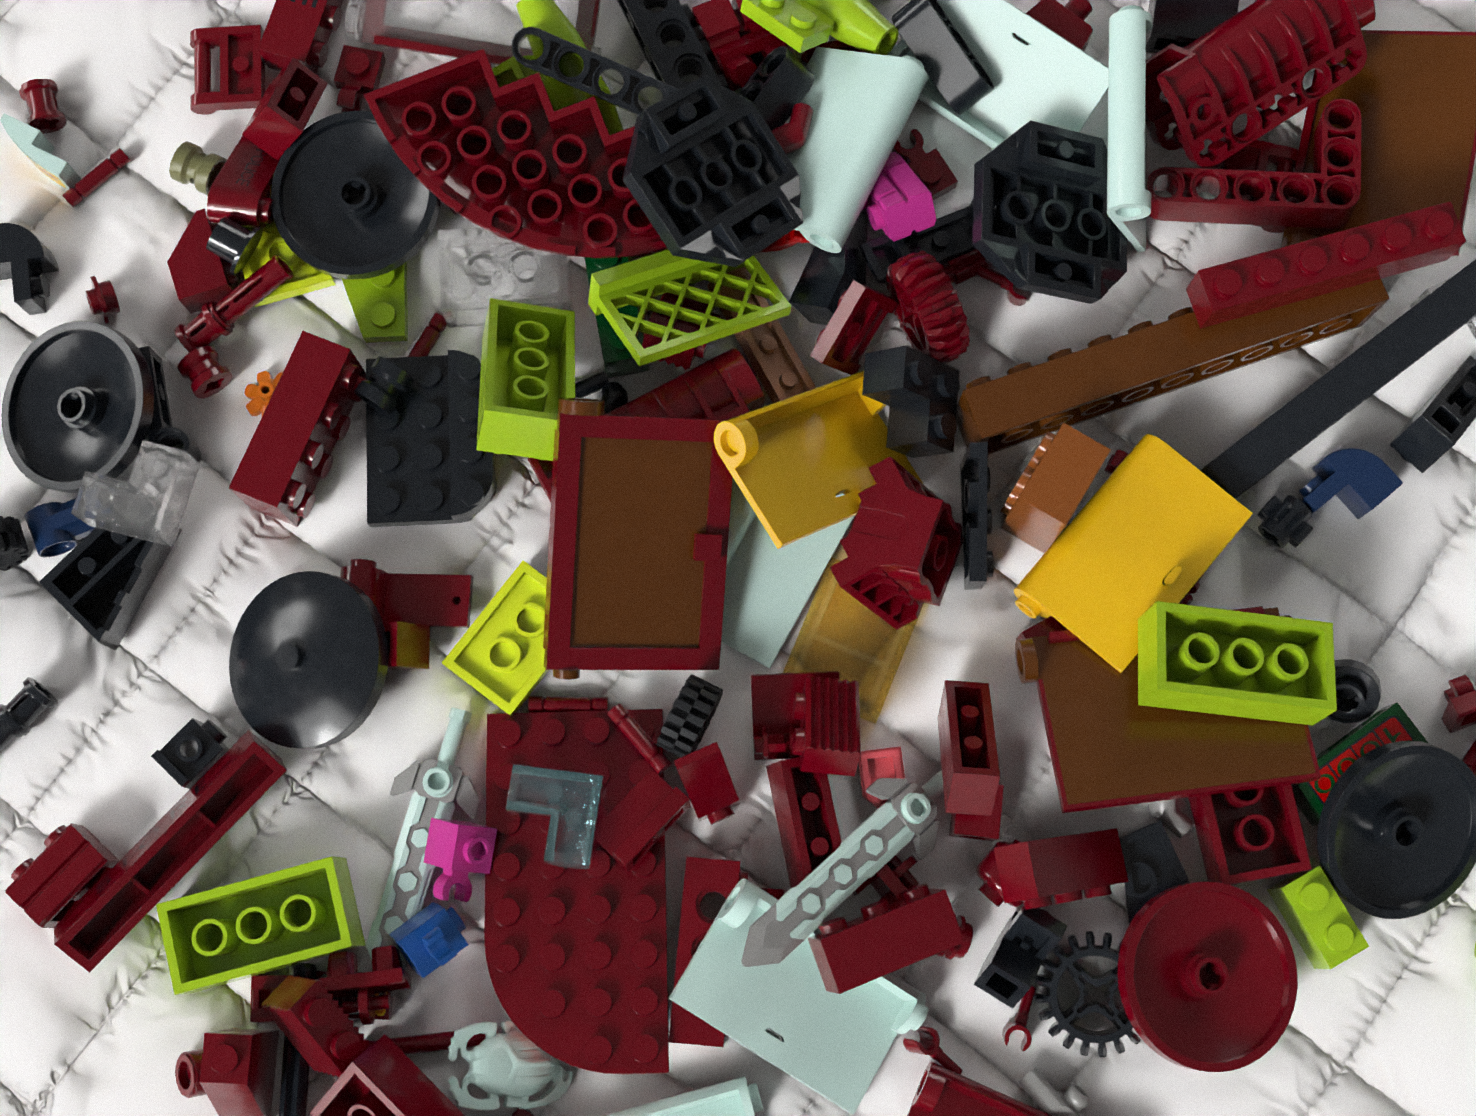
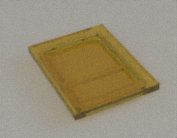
M832 557L822 576L783 673L839 671L840 681L845 679L849 682L856 680L859 683L860 718L876 724L918 619L898 630L894 629L839 586L830 567L840 562V560Z

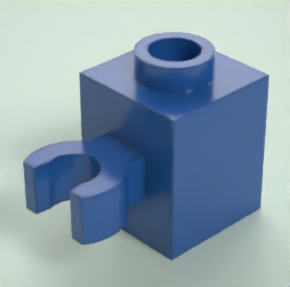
M435 902L429 904L389 934L411 969L422 978H425L439 966L445 965L456 957L458 952L469 945L461 934L466 929V926L452 907L445 910L444 907Z

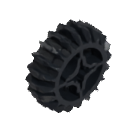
M1086 931L1087 945L1079 947L1076 936L1072 934L1068 936V942L1072 948L1070 952L1066 953L1059 944L1053 948L1055 955L1060 959L1057 964L1049 958L1043 960L1041 965L1052 972L1051 976L1037 974L1035 977V983L1048 987V992L1035 993L1034 1001L1038 1003L1049 1002L1050 1007L1041 1010L1038 1016L1041 1021L1055 1017L1057 1021L1048 1029V1033L1052 1037L1058 1035L1063 1029L1068 1032L1063 1040V1047L1069 1049L1073 1045L1075 1038L1082 1040L1080 1054L1083 1056L1088 1055L1090 1043H1098L1099 1056L1106 1057L1107 1048L1105 1043L1111 1041L1114 1042L1115 1049L1119 1054L1124 1053L1125 1047L1121 1037L1127 1035L1134 1044H1138L1141 1039L1133 1029L1128 1017L1119 1010V1007L1113 1000L1114 991L1118 987V965L1103 975H1093L1077 962L1078 959L1087 956H1103L1118 963L1122 941L1117 949L1111 948L1112 933L1105 932L1102 945H1096L1093 931ZM1067 970L1077 983L1080 992L1076 1000L1072 1002V1005L1063 1012L1058 1000L1057 987L1060 977ZM1080 975L1095 987L1107 984L1109 991L1104 992V995L1108 997L1107 1005L1113 1011H1110L1103 1003L1101 1004L1096 999L1090 1003H1085L1084 996L1088 995V990L1084 989L1086 987L1085 982ZM1097 1012L1103 1014L1115 1027L1099 1031L1089 1030L1078 1026L1074 1022L1088 1013Z

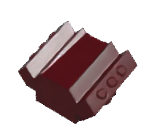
M889 456L869 467L876 484L858 493L861 502L851 530H849L847 537L839 540L848 557L834 564L830 569L843 590L894 629L898 630L918 619L923 603L940 606L964 537L962 536L961 524L955 522L952 517L951 505L936 496L895 459Z

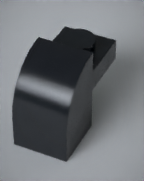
M0 223V280L12 279L14 302L29 315L46 313L45 298L50 296V287L45 273L59 271L54 255L25 227L12 223Z
M1023 906L1019 912L1015 911L987 955L974 985L1013 1009L1031 988L1043 960L1062 939L1068 925L1039 907L1025 910Z

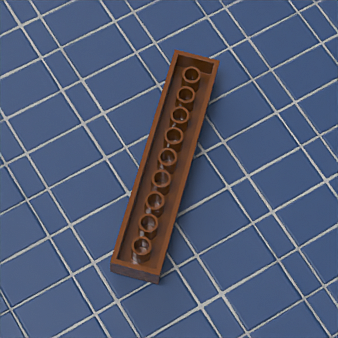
M1378 279L1201 329L1192 307H1186L1170 314L1167 317V321L1153 325L1152 321L1139 323L1131 327L1127 331L1128 334L1113 339L1111 334L1104 335L1090 341L1087 344L1088 348L1072 352L1071 348L1057 351L1047 357V362L1032 366L1031 362L1016 365L1006 372V376L991 380L990 376L975 379L966 385L967 389L962 392L957 405L956 422L966 448H968L970 442H988V455L1045 436L1047 431L1051 433L1059 431L1063 422L1069 426H1074L1359 328L1390 298L1382 280Z

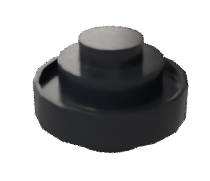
M1351 659L1335 660L1337 711L1327 717L1342 723H1357L1369 718L1377 710L1381 698L1380 679L1373 669L1362 662Z

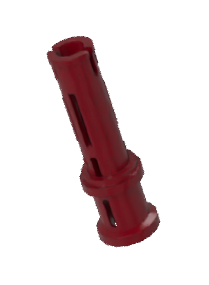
M274 255L270 261L246 280L242 281L240 285L217 303L214 301L205 303L202 306V312L188 324H179L174 328L176 337L188 352H192L197 348L209 346L221 335L228 336L233 332L236 320L260 303L286 280L294 276L292 270L280 256Z

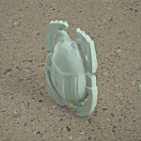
M512 1020L501 1022L502 1033L497 1032V1022L492 1021L470 1024L454 1031V1037L451 1038V1045L448 1047L449 1054L447 1058L451 1062L457 1058L458 1049H460L461 1056L469 1064V1071L462 1079L461 1087H459L456 1077L451 1076L448 1080L450 1084L449 1091L453 1093L452 1099L456 1101L457 1107L479 1111L494 1110L500 1108L499 1097L505 1096L503 1106L506 1108H537L559 1100L571 1084L573 1073L569 1070L565 1071L559 1064V1059L552 1057L530 1041ZM479 1033L485 1034V1040L472 1050H466L467 1042L472 1036ZM551 1080L554 1082L551 1088L543 1095L528 1101L529 1096L540 1092ZM473 1084L475 1087L481 1088L487 1092L488 1098L478 1099L472 1097L469 1094L467 1085Z

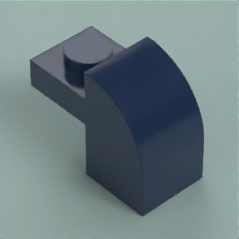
M1348 448L1329 454L1315 465L1312 470L1317 476L1298 492L1303 497L1300 501L1310 509L1312 514L1336 495L1353 515L1360 519L1399 488L1403 482L1378 456L1362 449Z

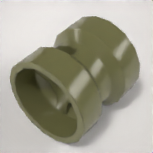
M185 141L177 148L172 157L169 168L170 177L182 184H194L197 191L208 196L212 183L227 159L215 153L207 155L200 146Z

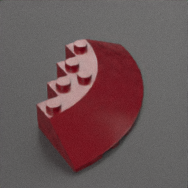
M484 48L364 94L377 125L397 156L413 175L441 202L481 228L526 247L565 256L589 258L632 257L668 249L623 181L635 126L609 135L594 96L554 111L539 72L500 87Z

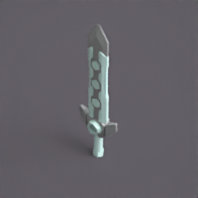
M451 707L448 717L450 720L437 761L428 759L423 761L422 764L416 762L394 778L390 795L394 796L413 791L414 789L416 792L412 794L394 852L395 858L376 919L372 922L357 972L373 971L371 949L390 945L396 946L389 934L423 908L434 869L437 867L423 862L431 818L452 820L455 810L454 802L456 801L471 819H474L480 800L470 777L464 776L465 773L460 767L454 766L467 723L469 724L472 716L471 712ZM400 952L403 969L405 970L407 961ZM392 991L391 997H393L398 991Z
M942 769L922 787L914 782L907 783V779L879 778L866 789V793L881 800L887 799V801L847 836L840 846L796 887H792L749 927L741 960L743 966L769 965L783 961L822 924L823 920L864 881L874 876L912 839L919 860H923L935 848L939 820H935V817L938 815L937 807L933 801L944 791Z

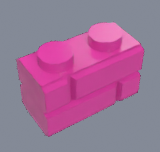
M896 152L890 153L863 209L866 208L873 229L875 231L882 229L889 239L895 242L910 236L913 230L920 232L935 226L937 220L932 193Z

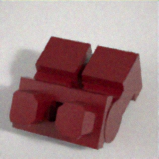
M710 0L692 7V14L696 23L694 30L699 39L704 37L713 56V61H711L716 73L722 72L730 90L734 91L743 88L763 59L775 48L785 46L795 55L792 47L740 12L742 0H732V3L729 0Z

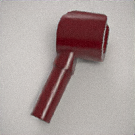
M981 265L978 267L976 275L1007 290V298L1010 303L1017 306L1026 304L1027 298L1015 293L1013 288L1016 286L1005 276Z
M1033 986L1022 997L1014 1021L1007 1023L1002 1032L1003 1040L1007 1046L1009 1036L1013 1031H1023L1025 1035L1021 1043L1022 1051H1026L1029 1048L1032 1040L1027 1023L1036 988Z
M920 1026L917 1029L920 1036L919 1042L904 1038L903 1045L909 1052L929 1055L941 1066L958 1074L962 1073V1068L939 1047L940 1038L937 1030Z

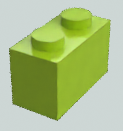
M1320 865L1312 866L1311 870L1300 871L1290 875L1268 888L1267 892L1314 969H1333L1370 946Z

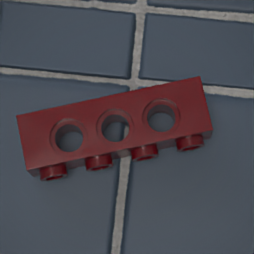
M686 857L674 988L694 956L698 944L704 939L715 920L707 918L702 913L701 902L703 898L709 893H719L727 899L740 880L743 878L748 880L749 872H740L741 861ZM672 1001L668 1042L724 1048V1037H728L727 1035Z

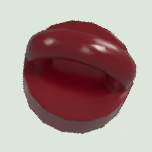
M203 1049L183 1052L177 1059L175 1066L176 1083L179 1091L186 1098L206 1095L199 1082Z

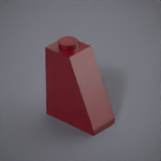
M232 1028L204 1033L199 1082L219 1116H271L279 1030Z

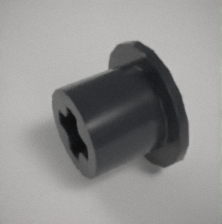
M225 216L213 230L206 249L232 264L230 273L235 276L244 268L253 255L261 239L263 228L257 226L250 231Z

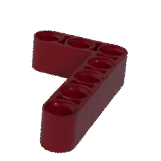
M1343 98L1334 99L1324 107L1314 134L1313 173L1160 167L1152 171L1148 176L1145 187L1152 195L1151 214L1149 217L1160 221L1327 229L1344 226L1350 220L1361 194L1362 116L1359 107L1351 100ZM1333 123L1339 124V125L1343 126L1344 128H1343V129L1336 128V127L1332 126L1331 124H1333ZM1330 161H1338L1344 166H1335ZM1166 191L1170 193L1172 196L1161 197L1157 195L1155 192ZM1199 193H1209L1214 196V199L1202 198L1199 196ZM1241 195H1252L1257 201H1248ZM1285 197H1295L1301 203H1292ZM1329 199H1338L1341 202H1343L1344 205H1336L1332 203Z

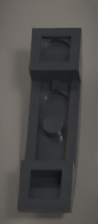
M972 199L970 206L936 219L935 226L920 232L913 230L910 236L893 242L885 234L860 244L859 248L877 284L887 283L886 273L888 272V266L910 253L915 254L924 250L926 253L934 256L938 263L944 265L952 259L975 250L976 248L972 245L974 199Z

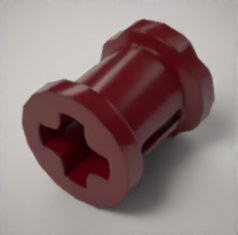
M32 79L23 83L19 93L20 97L27 103L30 115L27 119V124L40 130L42 134L53 133L64 128L66 117L63 112L59 111L56 99L58 87L55 81L50 79Z

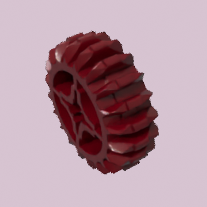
M923 250L915 254L905 255L897 259V262L889 265L888 272L886 273L887 290L890 297L898 302L894 314L897 316L900 328L903 329L906 339L910 341L913 349L946 364L958 359L959 355L967 352V347L970 344V329L966 324L967 316L962 308L963 303L958 298L957 289L953 287L950 276L945 274L943 266L936 261L935 257Z

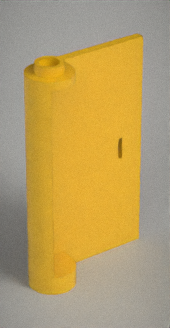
M864 371L723 421L715 428L714 444L719 456L777 549L855 516L861 502L858 493L876 484L869 467L889 456L923 484L904 454L886 448L888 428L878 414L886 405L862 395ZM841 493L845 494V495H842V496H840V497H836L837 495H839V494H841Z
M1146 434L1014 588V594L1018 598L1015 604L1024 614L1033 619H1036L1038 615L1043 618H1048L1051 615L1121 673L1138 654V618L1156 601L1179 604L1253 513L1163 440Z

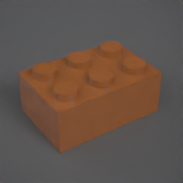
M1064 422L1056 435L1047 431L1000 510L1002 514L1007 516L1000 528L1045 553L1066 527L1111 449Z

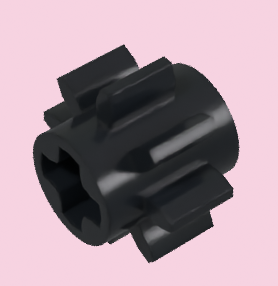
M1287 495L1282 501L1278 497L1273 496L1257 514L1263 520L1258 526L1259 532L1268 542L1278 548H1284L1288 542L1296 548L1313 530V527L1307 523L1312 517L1310 509L1292 495Z

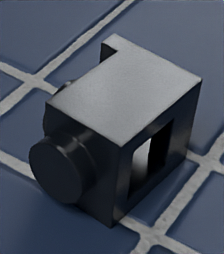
M192 718L161 750H156L151 757L181 787L191 789L229 750L223 743L227 735L209 719L202 723ZM196 742L198 745L197 753L192 757H187L185 751Z

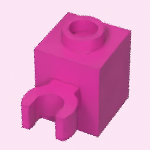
M431 818L423 862L443 868V873L434 883L433 895L435 898L448 901L450 888L455 884L454 899L463 902L470 900L472 884L468 879L469 872L490 874L497 833L496 828L468 821Z

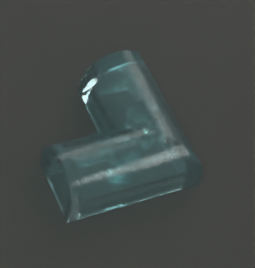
M513 764L506 810L550 816L544 862L566 868H590L604 778L601 775Z

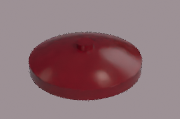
M1209 881L1190 882L1173 886L1155 895L1132 919L1122 940L1118 958L1119 992L1131 1025L1140 1038L1154 1052L1164 1059L1187 1069L1204 1072H1226L1240 1069L1255 1062L1270 1051L1285 1032L1294 1011L1298 988V974L1294 952L1284 928L1276 916L1259 899L1229 884Z

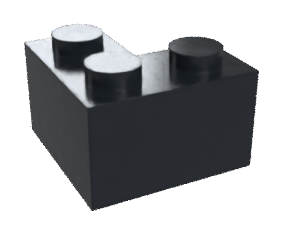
M909 346L866 353L862 395L890 406L886 448L911 458L954 452L960 370Z

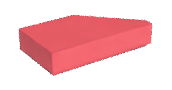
M901 746L861 751L858 771L862 797L877 809L887 799L881 800L866 793V789L879 778L905 779Z

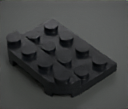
M448 350V355L385 358L409 374L414 382L407 392L399 394L396 399L397 406L390 416H386L366 404L367 524L370 527L455 524L472 520L471 517L480 512L488 504L491 497L495 496L497 489L495 453L476 450L481 371L479 359L474 355L457 350ZM366 359V379L368 380L372 374L371 366L376 359Z

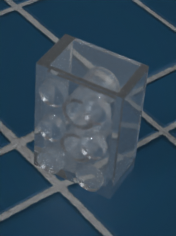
M483 228L438 230L441 312L449 328L485 325L490 298L573 311L570 256L532 249L501 238Z

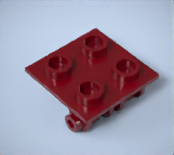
M839 671L751 675L754 760L800 757L799 755L792 754L794 729L800 728L801 722L792 717L795 692H803L806 677L812 676L815 679L820 676L822 679L829 677L831 680L836 678L840 680Z

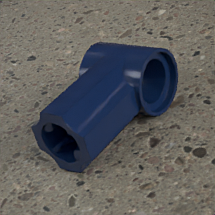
M102 487L65 503L49 502L38 505L27 511L24 517L38 555L43 558L54 557L75 548L78 544L77 540L87 537L117 508V505L109 491Z

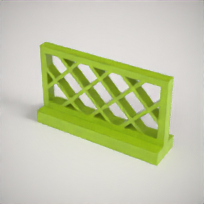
M668 249L592 273L588 305L596 316L604 314L638 366L788 316L792 307L755 256H752L737 267L673 256ZM745 266L751 274V279L747 280L727 274V272ZM703 280L716 283L713 293L690 285ZM722 285L746 292L743 301L719 295ZM667 292L679 296L676 305L652 299L654 296ZM751 294L769 299L773 305L763 308L750 304L748 301ZM689 298L709 304L706 313L703 314L683 308L684 299ZM627 305L641 308L637 318L619 313L617 309ZM714 306L738 313L736 318L730 320L711 316ZM647 310L670 316L667 327L644 320ZM677 319L700 325V329L692 333H686L673 328ZM638 332L662 338L660 344L644 349L636 337Z

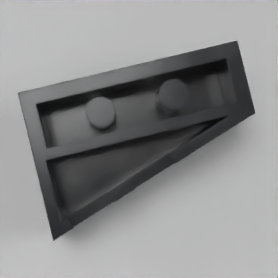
M136 489L39 582L99 643L116 651L182 529L153 500Z

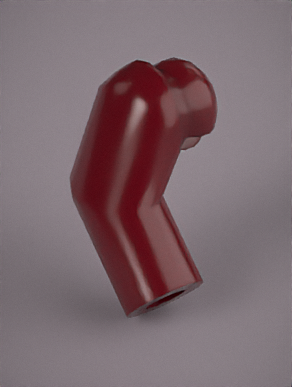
M805 103L795 104L789 123L771 131L786 155L802 148L806 142L814 110Z

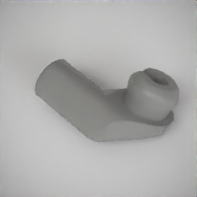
M1177 799L1148 802L1150 814L1158 821L1161 820L1162 824L1179 839L1193 826L1194 822L1176 807Z
M1036 1068L1030 1070L1019 1081L1020 1085L1038 1106L1048 1114L1082 1115L1081 1110L1089 1104V1097L1082 1088L1077 1085L1070 1086L1065 1093L1055 1090Z

